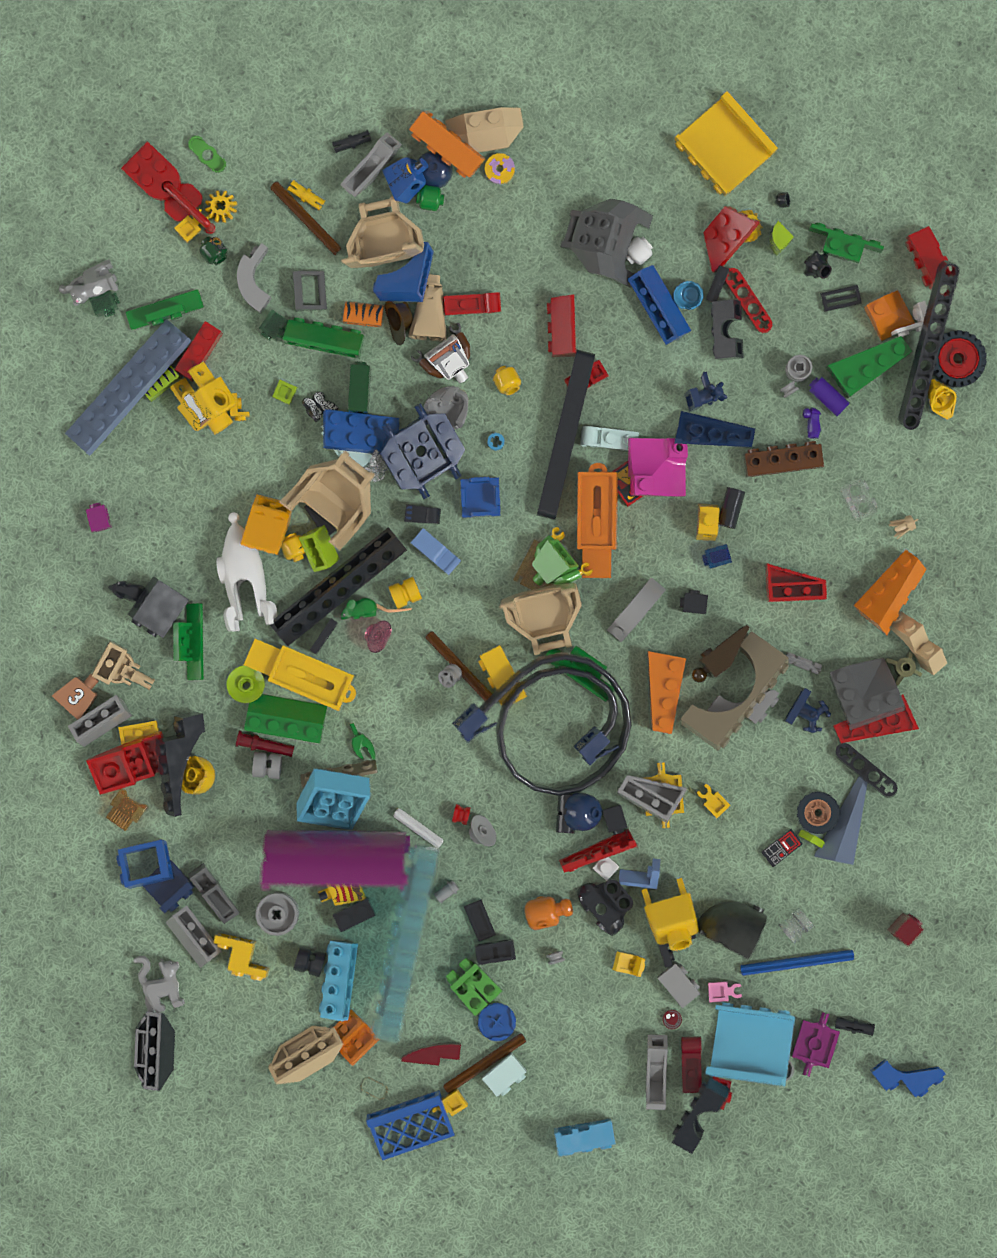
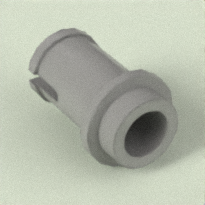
M453 880L451 882L447 881V885L434 893V896L442 904L451 895L457 894L459 888Z

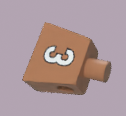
M92 674L84 681L79 677H75L54 693L52 697L78 720L86 715L97 698L98 694L92 689L99 680L93 677Z

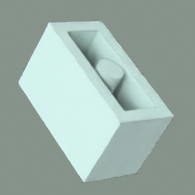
M511 1052L482 1077V1080L496 1096L500 1094L504 1096L511 1090L509 1086L514 1082L520 1083L526 1077L524 1074L527 1071Z

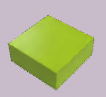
M279 380L272 397L290 405L297 387Z

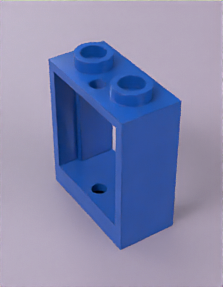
M161 839L118 850L119 855L116 856L118 866H121L122 874H120V880L125 888L132 889L174 879L167 841ZM156 848L161 874L131 881L126 855Z

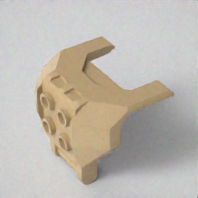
M390 196V199L373 203H360L361 219L346 245L348 258L341 260V262L350 268H362L409 259L422 253L424 249L422 230L400 212L399 202L393 196ZM392 207V212L368 216V211Z
M344 451L336 460L311 465L298 483L280 501L290 511L299 502L306 503L335 526L337 532L329 542L339 550L354 536L371 514L370 482L375 476L372 471H367L352 459L347 451Z
M576 583L555 584L521 592L501 600L500 609L503 608L506 622L527 639L531 640L534 655L565 646L566 648L572 647L569 630L582 606ZM563 633L564 639L538 644L537 639Z

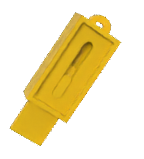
M254 639L244 662L245 666L268 675L269 682L337 711H340L343 702L349 703L356 697V689L351 685L354 675L284 645L279 649ZM350 690V691H351L350 696H349L348 698H346V695H347L348 691Z

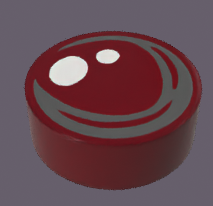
M668 1010L663 1015V1023L668 1029H676L682 1023V1017L676 1010Z

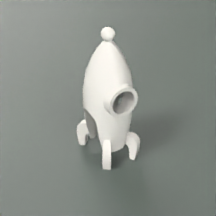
M232 512L228 516L232 525L225 538L222 557H217L216 560L220 582L225 584L231 607L226 608L224 611V621L228 632L240 631L239 621L243 620L239 588L246 580H249L253 585L259 616H264L266 625L273 624V620L277 617L276 605L271 601H266L265 577L258 549L240 545L245 529L238 524L239 515Z

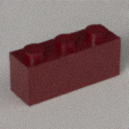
M902 913L887 929L898 941L907 947L924 931L921 927L923 923L910 913L908 915Z

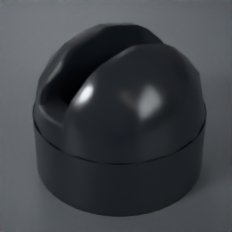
M779 193L776 196V205L781 208L790 207L789 193Z

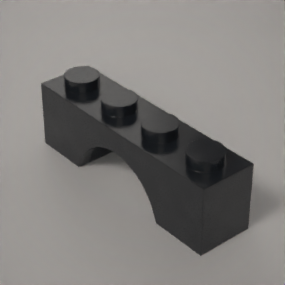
M711 1077L707 1083L703 1082L698 1090L700 1095L698 1098L694 1096L689 1105L691 1107L690 1111L686 1110L681 1118L682 1124H677L672 1134L675 1136L672 1143L693 1154L705 1131L699 1124L698 1116L704 1112L718 1113L728 1097L730 1088Z

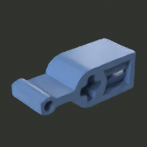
M424 528L411 542L413 546L448 575L461 562L458 557Z

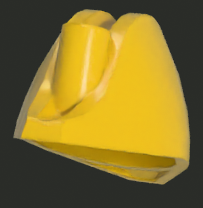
M932 379L928 390L930 407L933 412L948 420L954 414L956 393L947 385Z

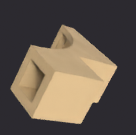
M899 611L897 620L892 622L889 629L897 634L910 648L920 667L935 675L947 664L942 648L929 641L924 626Z

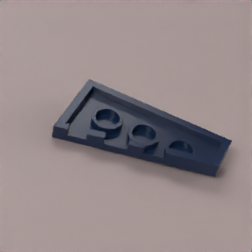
M681 411L674 443L752 447L756 428Z

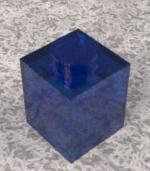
M727 544L704 550V555H702L704 566L712 569L732 563Z

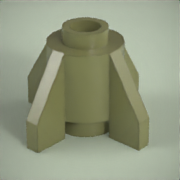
M910 649L906 658H900L897 661L889 658L885 660L887 663L894 665L895 673L898 675L895 681L897 686L904 677H909L913 674L919 677L922 676V673L916 670L915 662L912 660L913 652ZM904 664H907L908 671L903 669Z

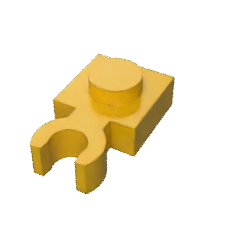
M188 215L174 230L188 243L201 232L199 227L201 224L195 218L191 219Z
M704 784V787L707 788V793L704 795L699 791L696 793L699 797L707 800L703 805L718 818L731 805L718 791L712 794L710 786Z
M458 1089L442 1098L446 1112H449L451 1116L468 1107L467 1101ZM439 1106L433 1107L432 1112L441 1111Z

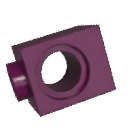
M101 503L89 505L90 508L86 509V514L91 532L95 533L112 528L106 505H101Z

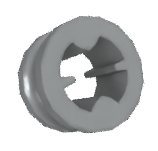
M795 381L780 389V392H784V398L799 389L795 387Z
M563 951L546 955L549 958L548 964L551 965L564 961L565 958L562 957Z

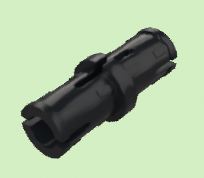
M366 130L355 135L349 134L346 138L333 141V147H336L334 148L335 153L349 148L355 149L358 145L372 142L371 137L368 136L369 131Z
M837 1016L835 1029L851 1031L852 1034L862 1033L873 1036L875 1024L861 1022L855 1018L851 1020Z

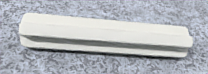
M400 808L393 814L394 818L436 848L442 845L443 839Z

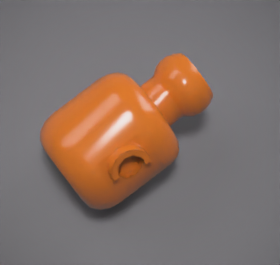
M539 896L525 904L526 920L529 927L533 930L556 926L560 921L559 916L569 917L573 914L572 903L569 899H563L556 903L552 897Z

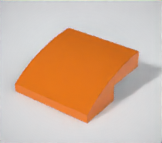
M352 1009L349 1011L348 1020L339 1021L333 1027L343 1043L339 1052L352 1066L380 1040L376 1033Z

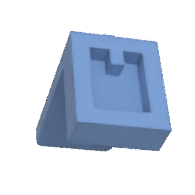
M653 858L652 866H648L647 872L620 869L619 883L626 886L657 889L660 859Z

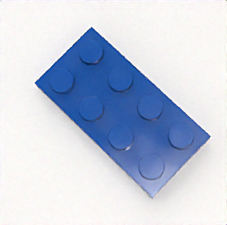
M326 409L323 412V448L375 454L377 451L376 454H378L387 437L382 426L389 423L393 432L399 430V418Z

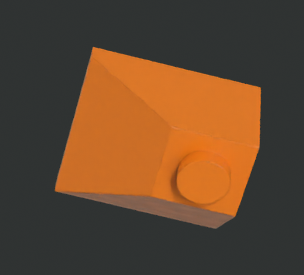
M898 290L864 307L881 342L891 337L892 331L915 324Z

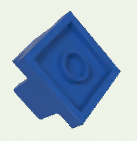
M475 477L460 479L462 518L501 516L499 478Z

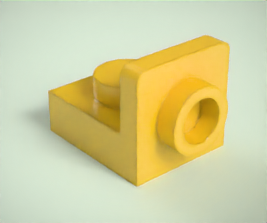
M232 393L236 404L230 409V417L234 418V421H246V417H250V413L238 412V409H242V399L238 398L237 393Z

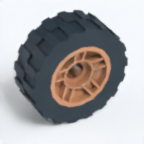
M812 792L805 795L800 800L799 806H797L799 823L810 833H827L834 829L839 822L840 807L837 801L827 793ZM820 809L822 815L817 817L815 810Z

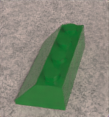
M296 317L293 320H288L283 336L285 344L360 359L365 338L361 331L350 329V332L343 331L342 327L331 325V328L323 326L324 323L316 321L309 324L305 323L304 319Z
M262 694L257 700L249 703L244 730L321 744L328 706Z

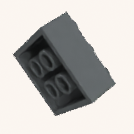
M884 657L849 665L830 672L831 683L850 730L904 711L905 704Z

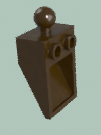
M744 625L713 650L710 647L700 654L702 658L699 661L704 667H698L693 670V680L697 683L704 682L708 673L712 678H716L731 667L750 627Z

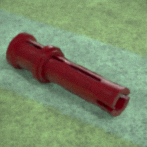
M239 730L235 747L251 748V751H256V749L291 758L295 745L260 738L258 734L242 733V730Z

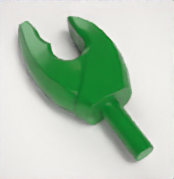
M354 723L349 724L355 736L351 740L354 753L364 760L360 750L362 747H366L371 758L375 760L376 755L372 742L363 733H358Z

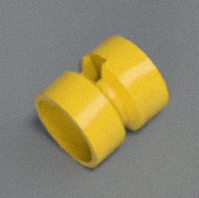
M414 577L403 580L402 585L395 583L388 586L397 609L406 606L408 601L414 603L422 599Z

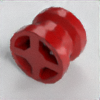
M456 804L452 822H461L467 826L471 807L467 806L464 808L460 804Z

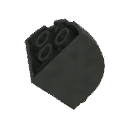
M722 902L710 907L701 915L697 921L698 933L705 935L716 943H721L725 948L749 960L761 937L767 921V915L763 914L764 909L756 905L752 908L739 902Z

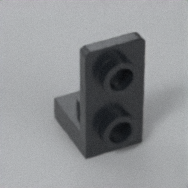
M696 934L690 936L691 939L697 938ZM658 944L665 968L673 966L672 961L675 958L673 951L667 948L669 944Z

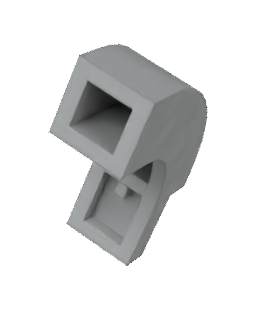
M262 243L259 247L256 245L250 253L251 258L243 255L237 270V283L243 298L250 307L260 314L272 299L271 296L256 285L254 278L257 266L269 251L268 247Z
M651 577L607 631L622 642L666 589Z

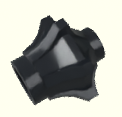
M814 251L813 255L808 256L804 261V264H806L804 275L806 277L813 276L815 279L818 277L825 279L831 274L832 268L828 263V255L826 253L821 255L818 251Z

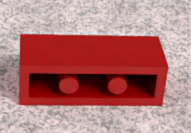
M205 321L174 370L193 382L194 379L188 371L200 363L206 362L223 335L222 331Z

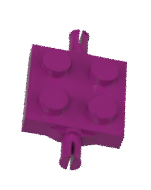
M821 1012L819 1023L802 1020L791 1057L806 1063L802 1073L805 1076L810 1077L813 1066H822L829 1069L840 1031L831 1029L826 1025L828 1013Z

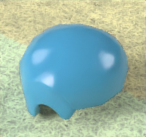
M694 281L682 282L676 286L673 293L674 302L681 309H695L704 298L703 289Z

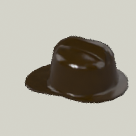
M388 300L385 302V313L394 342L401 346L405 341V331L411 326L412 313L407 302L395 304Z

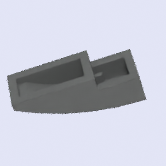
M204 863L188 874L190 880L223 924L239 914L232 900Z

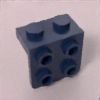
M172 860L170 862L174 879L143 886L161 906L160 909L164 914L167 911L172 913L179 906L177 902L182 898L186 900L194 893L192 889L195 887ZM160 867L157 868L150 876L161 874Z

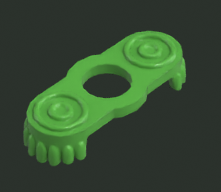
M194 136L189 139V149L199 157L203 164H206L215 173L225 170L226 161L217 154L215 148L209 146L200 136ZM205 150L213 152L211 160L203 159L202 154Z

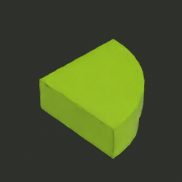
M801 830L798 836L820 848L825 844L823 840L805 830Z

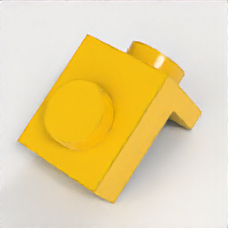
M617 951L612 970L641 977L645 968V958Z

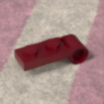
M701 1036L681 1037L682 1093H698L702 1085Z

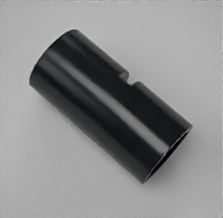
M727 487L719 514L718 525L736 529L745 496L744 491Z
M573 794L558 796L557 833L575 834V830H572L564 819V815H567L565 804Z

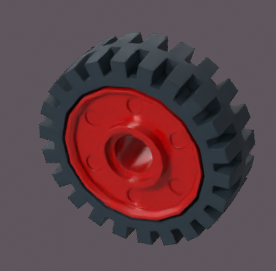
M962 330L945 333L942 337L933 376L939 382L952 388H961L974 383L984 372L987 363V353H985V347L981 344V340L977 339L974 334ZM955 354L962 357L961 364L954 362L953 356Z

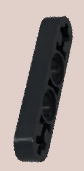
M841 743L837 746L836 757L882 796L892 798L896 795L898 787L895 781L851 745ZM847 748L848 754L851 757L853 754H855L856 756H854L851 762L848 763L847 761L849 760V757H847L846 755L840 756V749L844 750ZM858 759L862 760L865 764L864 768L860 770L856 769L853 765L854 761ZM873 771L877 772L880 776L879 780L875 782L870 781L868 778L869 773ZM885 778L884 784L887 786L893 785L892 790L894 792L891 793L889 791L886 793L885 787L882 784L880 788L877 785Z

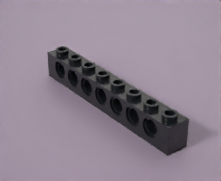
M389 527L386 528L277 616L270 626L288 647L405 553L407 549Z

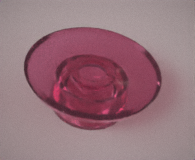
M379 621L367 628L365 640L371 652L378 653L385 648L392 632L388 621Z

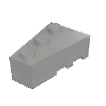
M627 775L617 794L668 823L687 788Z

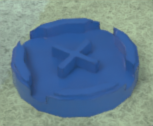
M491 1003L481 1010L478 1017V1027L480 1032L489 1040L502 1041L513 1033L516 1027V1017L509 1006L503 1003Z

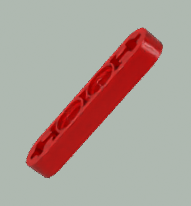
M729 268V272L737 274L736 281L739 283L741 280L743 284L733 289L732 286L735 285V282L728 280V273L725 280L726 285L736 300L741 301V307L755 329L762 334L768 333L773 326L771 318L741 272L736 268ZM746 288L748 296L745 298L739 297L737 294L738 289ZM750 304L758 306L759 311L756 314H751L748 311ZM761 312L764 314L763 316H761V319L764 322L768 321L769 323L767 325L768 329L766 330L764 327H759V325L761 324L759 319H757L756 321H754L753 319L759 316Z

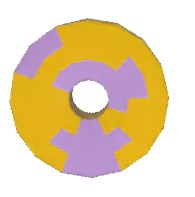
M494 154L485 163L486 177L494 184H505L514 176V162L506 154ZM498 166H502L503 171L498 172L496 168Z

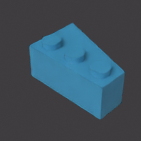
M611 1119L554 1128L559 1156L572 1155L577 1152H590L599 1147L600 1149H608L615 1144Z

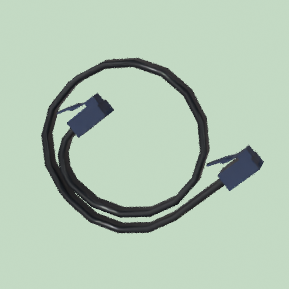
M565 652L541 656L516 671L479 708L474 703L471 704L452 723L467 743L478 734L496 725L495 731L499 755L511 775L533 791L557 796L583 791L609 773L626 750L632 727L629 701L616 679L588 657ZM569 660L588 664L610 682L621 701L624 723L618 745L616 744L608 749H604L611 742L607 735L615 726L618 714L616 697L607 684L587 670L558 666L538 670L521 682L519 681L530 672L547 663ZM566 673L586 677L601 687L608 697L610 708L607 721L601 730L594 726L573 747L583 756L582 759L589 766L598 758L607 755L611 751L613 753L600 769L581 782L554 788L534 784L516 771L506 754L503 732L508 711L524 689L541 678ZM514 687L501 705L498 721L482 726L489 719L485 713Z

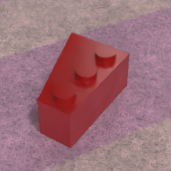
M930 226L908 235L905 244L908 251L913 252L915 256L913 261L916 268L921 269L923 273L921 278L926 287L929 286L931 290L938 265L948 259L946 255L943 256L939 248L940 244ZM949 267L945 270L946 275L951 273Z
M765 564L767 603L827 599L825 579L772 564Z

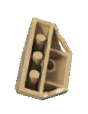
M501 107L465 113L445 120L447 130L456 133L463 143L466 142L478 153L508 148L524 127L521 108Z
M311 1026L280 1045L268 1069L276 1084L300 1082L333 1062L343 1043L335 1028Z

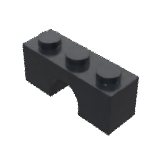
M732 299L712 302L713 355L715 359H743V339L731 338L728 333L732 322L742 320L741 301Z

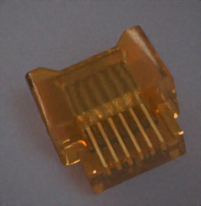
M122 788L111 801L110 805L113 808L106 818L124 831H127L133 821L135 823L139 822L149 806L146 804L139 805L129 798L127 791Z

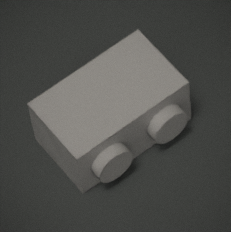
M673 963V966L668 967L657 978L677 1003L684 1008L700 994L698 991L700 987L694 979L689 980L686 977L688 972L681 964L677 966L676 963Z

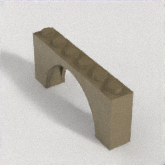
M752 631L740 646V651L749 659L756 674L755 684L749 697L738 707L724 712H709L692 704L680 719L681 724L717 751L721 747L725 748L730 741L729 737L733 732L737 733L742 726L741 722L751 716L754 711L753 707L763 701L766 696L765 692L769 688L772 689L777 683V677L780 674L783 675L789 668L788 657Z

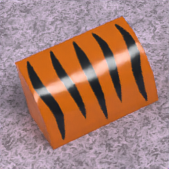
M346 301L343 323L382 328L384 305Z

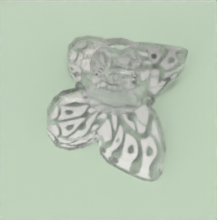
M374 450L370 459V465L365 468L367 471H372L375 474L370 483L382 480L385 476L384 471L388 470L379 451Z

